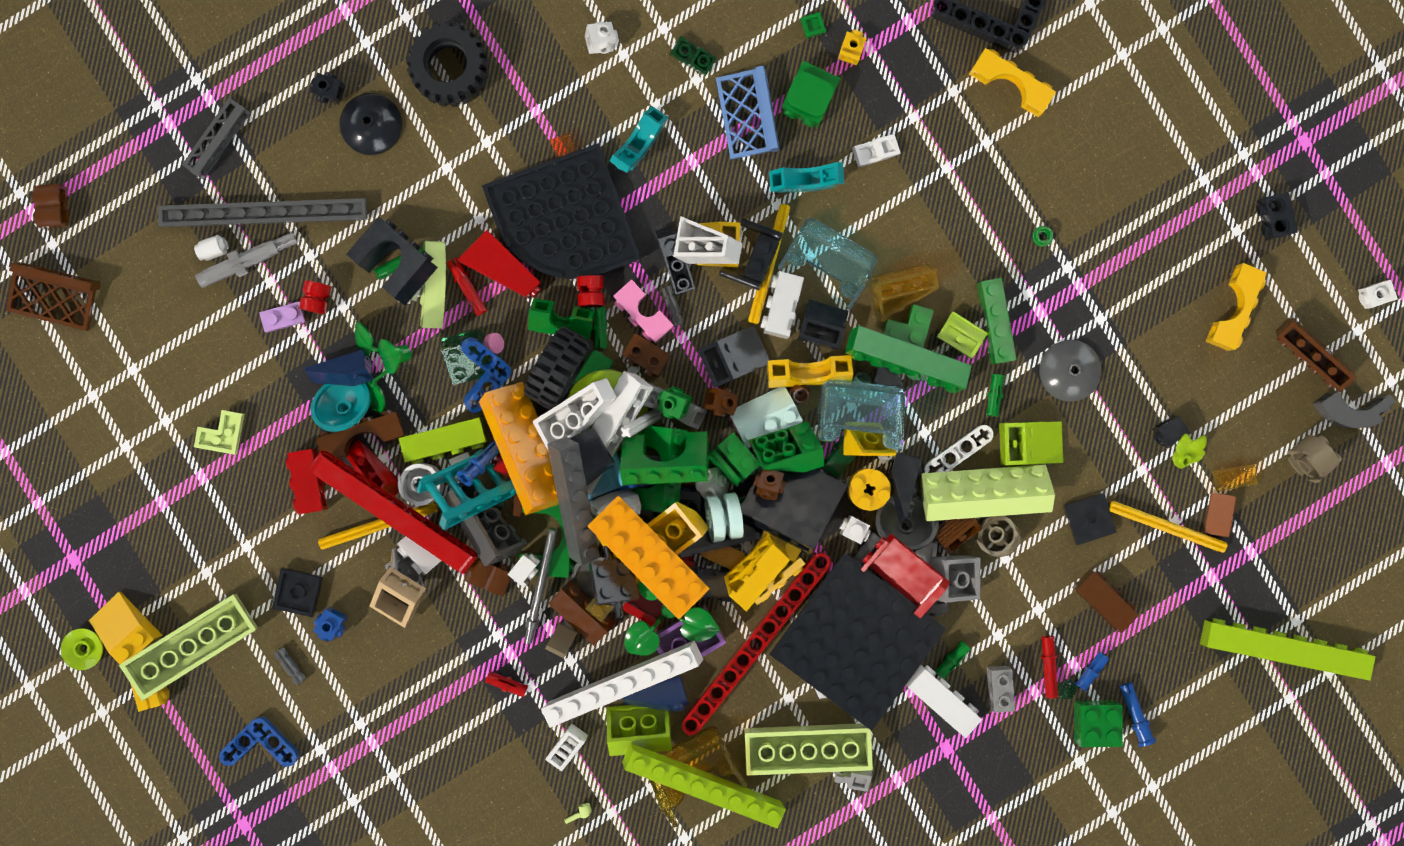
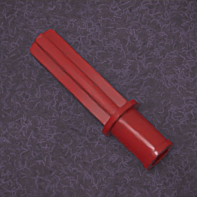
M458 257L453 258L452 261L449 260L446 265H448L455 278L454 282H457L474 313L476 316L484 314L487 309L470 281L469 273L465 272Z
M1042 636L1043 654L1041 658L1043 659L1045 696L1046 698L1053 699L1058 697L1056 658L1058 655L1055 654V637Z

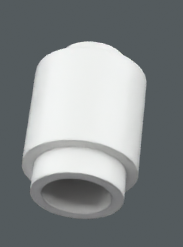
M219 235L199 241L194 246L195 253L201 261H209L225 255L228 249L226 239L224 237L221 238Z

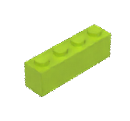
M476 418L399 438L404 461L411 462L412 465L423 463V458L431 457L432 460L443 458V453L450 451L452 455L464 452L463 448L470 446L472 450L482 448L485 442H489L483 418Z

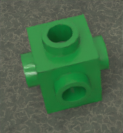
M678 387L668 388L659 394L657 410L663 412L662 415L667 418L682 419L687 416L693 397L684 394V391Z

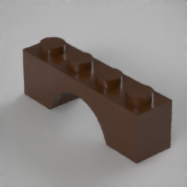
M388 410L380 413L381 417L375 419L373 417L360 420L361 424L334 433L331 431L323 432L320 434L321 437L316 438L319 451L325 450L338 459H343L348 456V449L352 441L362 434H375L385 443L399 440V438L407 435L399 413Z

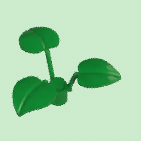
M356 321L354 333L357 347L359 350L363 349L367 356L371 354V351L379 352L386 369L374 378L372 382L365 383L371 394L370 406L380 414L385 408V397L381 388L377 385L378 380L388 373H396L399 364L411 360L412 354L406 344L397 347L386 339L379 341L378 348L374 347L373 337L369 330L362 323Z
M639 580L638 588L641 595L647 600H656L657 597ZM663 604L661 607L662 614L651 628L645 621L633 623L625 635L626 651L630 654L643 656L654 653L659 647L660 638L653 630L664 617L671 619L675 615ZM700 607L689 609L685 614V619L683 617L679 619L684 623L681 627V633L690 641L701 642L708 640L720 630L712 615Z

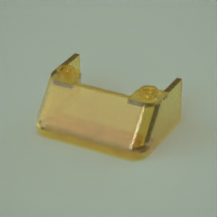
M707 727L673 746L672 751L661 753V755L708 773L717 769L723 777H730L735 774L744 788L748 786L737 761L716 727ZM649 780L661 811L674 828L677 827L678 824L672 809L682 803L684 799L683 792Z

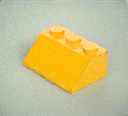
M675 502L647 523L676 555L700 539L709 529V526L695 510L678 502Z

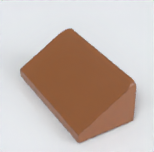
M1211 492L1203 533L1229 537L1236 496Z

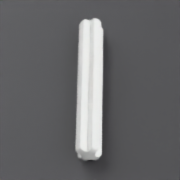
M653 409L621 428L623 432L621 435L624 438L626 436L630 438L662 418L661 412Z

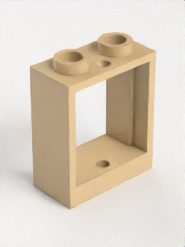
M390 567L380 579L369 607L405 628L416 613L426 588ZM384 590L389 592L393 596L397 597L398 599L402 600L403 602L407 603L409 606L404 605L395 598L386 594Z

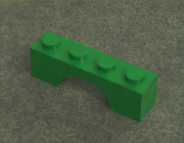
M1002 278L981 281L976 285L980 305L984 310L987 321V346L991 365L1015 361L1017 359Z

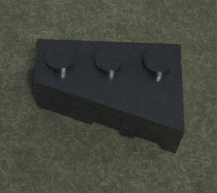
M687 565L710 588L701 598L710 599L711 597H717L720 601L731 602L732 598L728 594L724 576L730 571L698 566L690 567Z

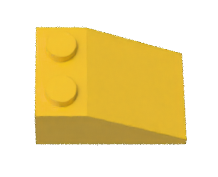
M121 591L89 620L109 654L119 664L151 646L163 636Z

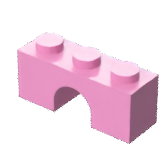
M632 279L613 296L616 299L614 304L621 312L626 310L630 315L628 320L635 327L639 325L644 330L641 334L647 341L651 342L653 340L657 343L674 328V325L660 310L651 317H645L639 313V304L646 297V294Z

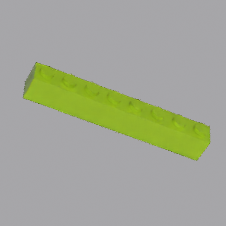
M1213 618L1212 621H1204L1200 644L1205 647L1371 681L1376 656L1368 654L1367 649L1355 647L1353 651L1347 649V645L1339 643L1329 646L1327 641L1314 639V642L1307 641V637L1294 635L1293 638L1286 637L1287 633L1275 630L1273 634L1266 633L1265 628L1253 626V630L1246 629L1245 624L1233 622V625H1227L1225 620Z
M630 743L622 761L626 771L777 829L786 811L780 800L633 743Z

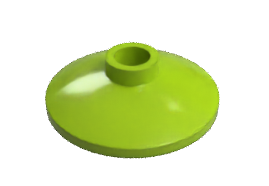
M89 629L73 630L64 637L61 643V656L64 662L76 670H87L94 667L100 661L103 654L101 639L95 632ZM83 645L87 646V652L83 650Z

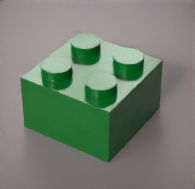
M1115 700L1074 701V742L1080 747H1123L1122 704Z

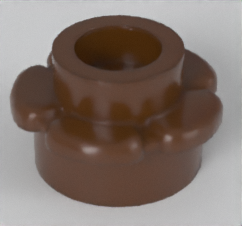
M794 385L789 393L793 401L797 403L806 402L809 398V387L807 385Z

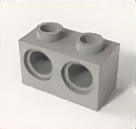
M1007 665L987 667L989 708L994 713L1015 711L1012 669Z

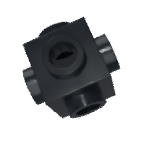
M317 72L316 77H313L311 80L310 92L316 97L315 100L321 103L328 104L329 101L339 105L346 85L338 80L334 74L325 72L323 75Z

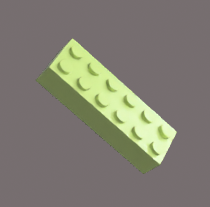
M1046 464L921 474L920 493L926 521L1053 511L1055 493Z
M233 594L119 666L143 701L259 628L238 595Z
M862 723L744 728L747 775L873 770L871 730Z

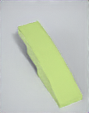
M424 241L423 251L425 250L434 258L432 262L438 268L421 288L420 304L422 305L420 326L422 328L443 329L446 286L445 242Z

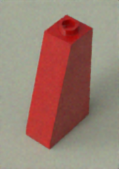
M488 230L458 258L465 266L527 299L530 297L534 298L542 290L540 287L543 284Z

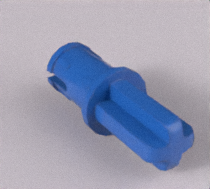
M1099 652L1089 666H1085L1086 670L1075 684L1084 691H1087L1095 678H1099L1098 674L1109 658Z

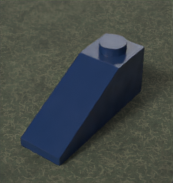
M363 349L304 368V371L313 383L357 386L373 380L372 362Z
M680 676L659 682L621 698L625 704L667 711L673 710L674 712L681 711L685 706L689 705L685 687Z

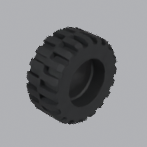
M444 21L442 26L438 22L433 23V28L429 30L427 27L421 30L423 34L420 37L416 34L413 38L415 44L409 45L407 51L410 53V56L406 57V64L409 66L407 68L408 75L418 91L432 103L437 102L440 106L444 107L447 104L457 107L460 102L467 104L470 102L469 98L472 96L476 98L479 95L478 90L480 88L484 89L486 85L485 78L488 79L489 77L488 67L490 66L487 53L479 38L469 28L465 29L463 25L458 23L454 26L451 22ZM445 48H458L464 52L467 58V65L463 74L450 82H440L434 79L430 73V63L435 54Z
M560 327L551 337L548 344H546L532 368L524 388L526 397L549 410L562 403L590 356L593 347L591 341L567 327Z

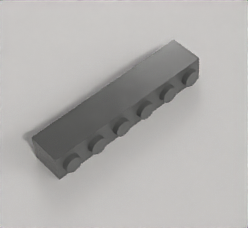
M563 437L548 443L547 446L569 557L580 565H585L600 558L596 535L588 527L593 518L579 444L567 437Z

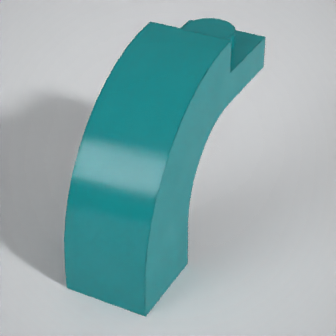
M651 106L643 113L628 140L612 155L610 162L626 173L629 170H633L651 148L669 117Z
M835 162L813 168L783 167L769 171L770 192L796 193L835 188L836 185L844 184L843 162Z

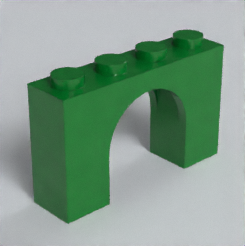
M648 426L638 432V435L644 434L646 446L654 448L659 453L661 462L676 459L684 452L686 432L688 430ZM681 483L655 484L651 488L636 487L631 490L638 494L641 509L662 513L675 502L679 503Z
M707 431L686 432L684 452L676 459L664 462L654 461L646 457L647 450L644 434L623 438L620 463L622 485L708 481L709 442Z
M558 504L534 513L551 515L559 522L562 528V540L558 548L552 552L547 577L569 578L570 573H572L575 567V561L569 557ZM525 552L520 553L519 560L525 554ZM532 553L540 560L536 567L538 572L535 574V576H539L544 553Z

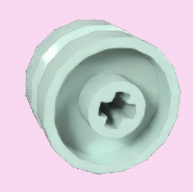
M735 492L724 494L722 503L716 495L705 497L706 523L709 526L708 531L711 541L713 543L724 541L726 532L731 540L742 538L744 532L743 518L737 494Z

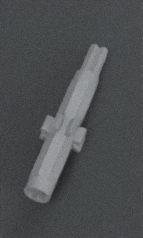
M291 232L276 240L272 239L266 243L264 242L240 254L235 250L227 254L229 259L196 274L195 277L201 288H204L234 274L239 277L248 274L247 268L278 254L279 251L298 242Z

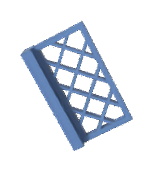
M764 66L717 77L716 82L730 159L780 151L768 79ZM753 75L754 84L750 90L741 85L745 77ZM732 81L736 84L730 94L723 91L722 82ZM738 87L748 92L742 102L732 97ZM750 95H753L758 100L754 110L744 105ZM730 99L739 104L734 114L726 110V105ZM742 107L751 112L746 122L736 117ZM754 115L759 117L762 122L757 130L748 125ZM734 119L743 124L737 135L730 131V125ZM746 127L755 132L749 143L740 138ZM759 135L765 139L766 147L757 149L752 146V143ZM739 139L747 146L743 152L734 154L733 146Z

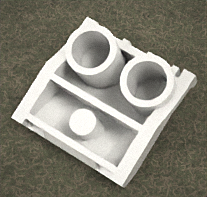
M628 489L590 501L591 513L597 517L619 495L636 514H640L641 503L638 494Z

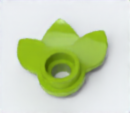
M1185 433L1177 443L1176 451L1172 456L1174 465L1182 469L1200 461L1206 453L1203 450L1207 444L1206 436L1202 435L1192 441L1190 436Z

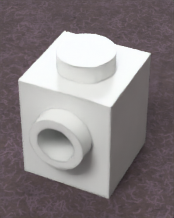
M850 515L848 518L843 519L839 527L841 529L840 534L859 544L862 541L866 542L871 533V530H869L870 525Z

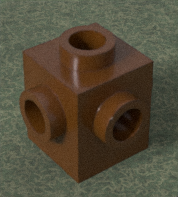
M719 387V389L707 388L703 409L712 411L713 416L725 418V415H734L739 395L731 393V389L726 387Z
M762 470L761 474L757 473L754 485L757 486L756 495L768 500H777L778 493L783 494L786 481H783L784 473L777 470Z

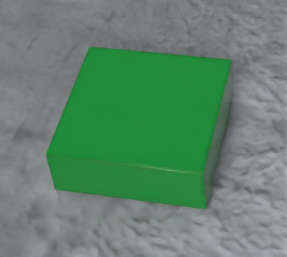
M821 12L800 18L806 39L826 33Z

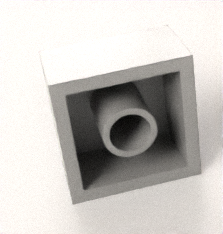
M966 554L931 557V567L950 581L949 586L939 597L938 601L946 603L980 599L979 557Z

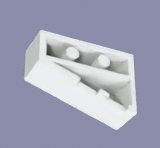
M680 216L673 257L687 264H739L742 248L741 242Z
M781 271L778 276L774 275L771 285L772 288H775L773 296L769 295L766 307L770 308L768 316H763L761 328H764L763 333L784 339L790 337V329L794 320L804 277Z

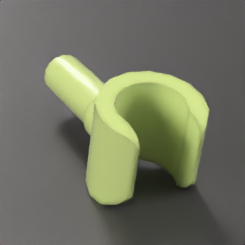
M590 803L579 805V812L564 819L565 823L568 824L577 818L588 817L591 813Z

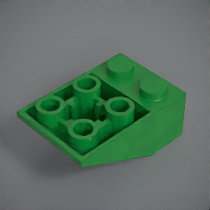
M808 421L749 440L763 470L807 472L824 466L823 448Z

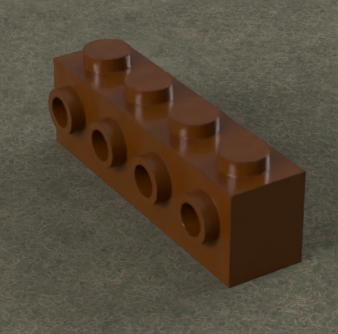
M1292 316L1276 329L1277 341L1284 347H1290L1293 350L1292 354L1298 360H1304L1308 363L1307 367L1314 374L1317 375L1319 373L1324 378L1325 384L1331 389L1335 387L1341 392L1356 379L1355 373L1350 367Z

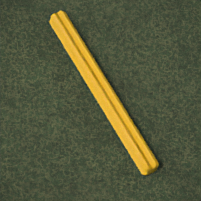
M779 205L773 227L774 230L784 233L790 211L789 205ZM781 240L760 291L756 290L748 319L750 323L758 324L760 321Z
M435 501L412 508L423 516L438 511ZM378 519L318 540L321 549H326L391 526Z
M1111 501L1109 505L1110 512L1224 553L1228 546L1227 542L1116 501Z

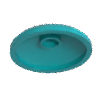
M365 383L357 386L324 384L312 400V419L320 428L326 431L337 432L346 430L357 424L368 411L371 402L370 390Z

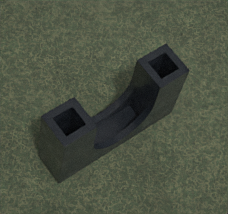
M378 216L346 255L370 273L387 253L392 250L401 249L400 264L383 284L382 288L406 306L438 267L432 262L434 258L425 250L422 253L419 251L422 247L413 240L407 241L409 238L407 234L401 229L396 231L397 226L389 219L384 221Z

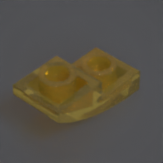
M1255 464L1212 471L1215 491L1258 485Z

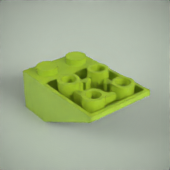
M1062 421L999 423L1001 465L1063 463Z

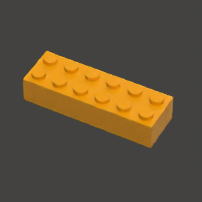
M520 382L485 392L479 403L525 515L558 505L559 502L549 451L532 422L538 416L531 399L526 397L524 393V383Z
M619 495L588 525L590 530L678 619L710 589Z

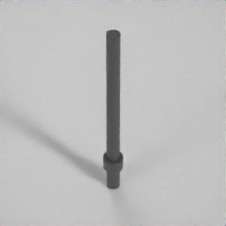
M550 527L548 531L531 612L526 620L525 627L527 630L524 642L527 644L532 643L534 632L539 624L538 614L557 534V529Z

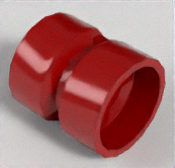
M589 275L577 277V289L580 291L578 294L579 307L605 306L604 293L601 292L604 288L603 276Z
M305 280L302 290L305 296L301 297L298 309L326 315L328 303L325 300L330 297L332 286Z

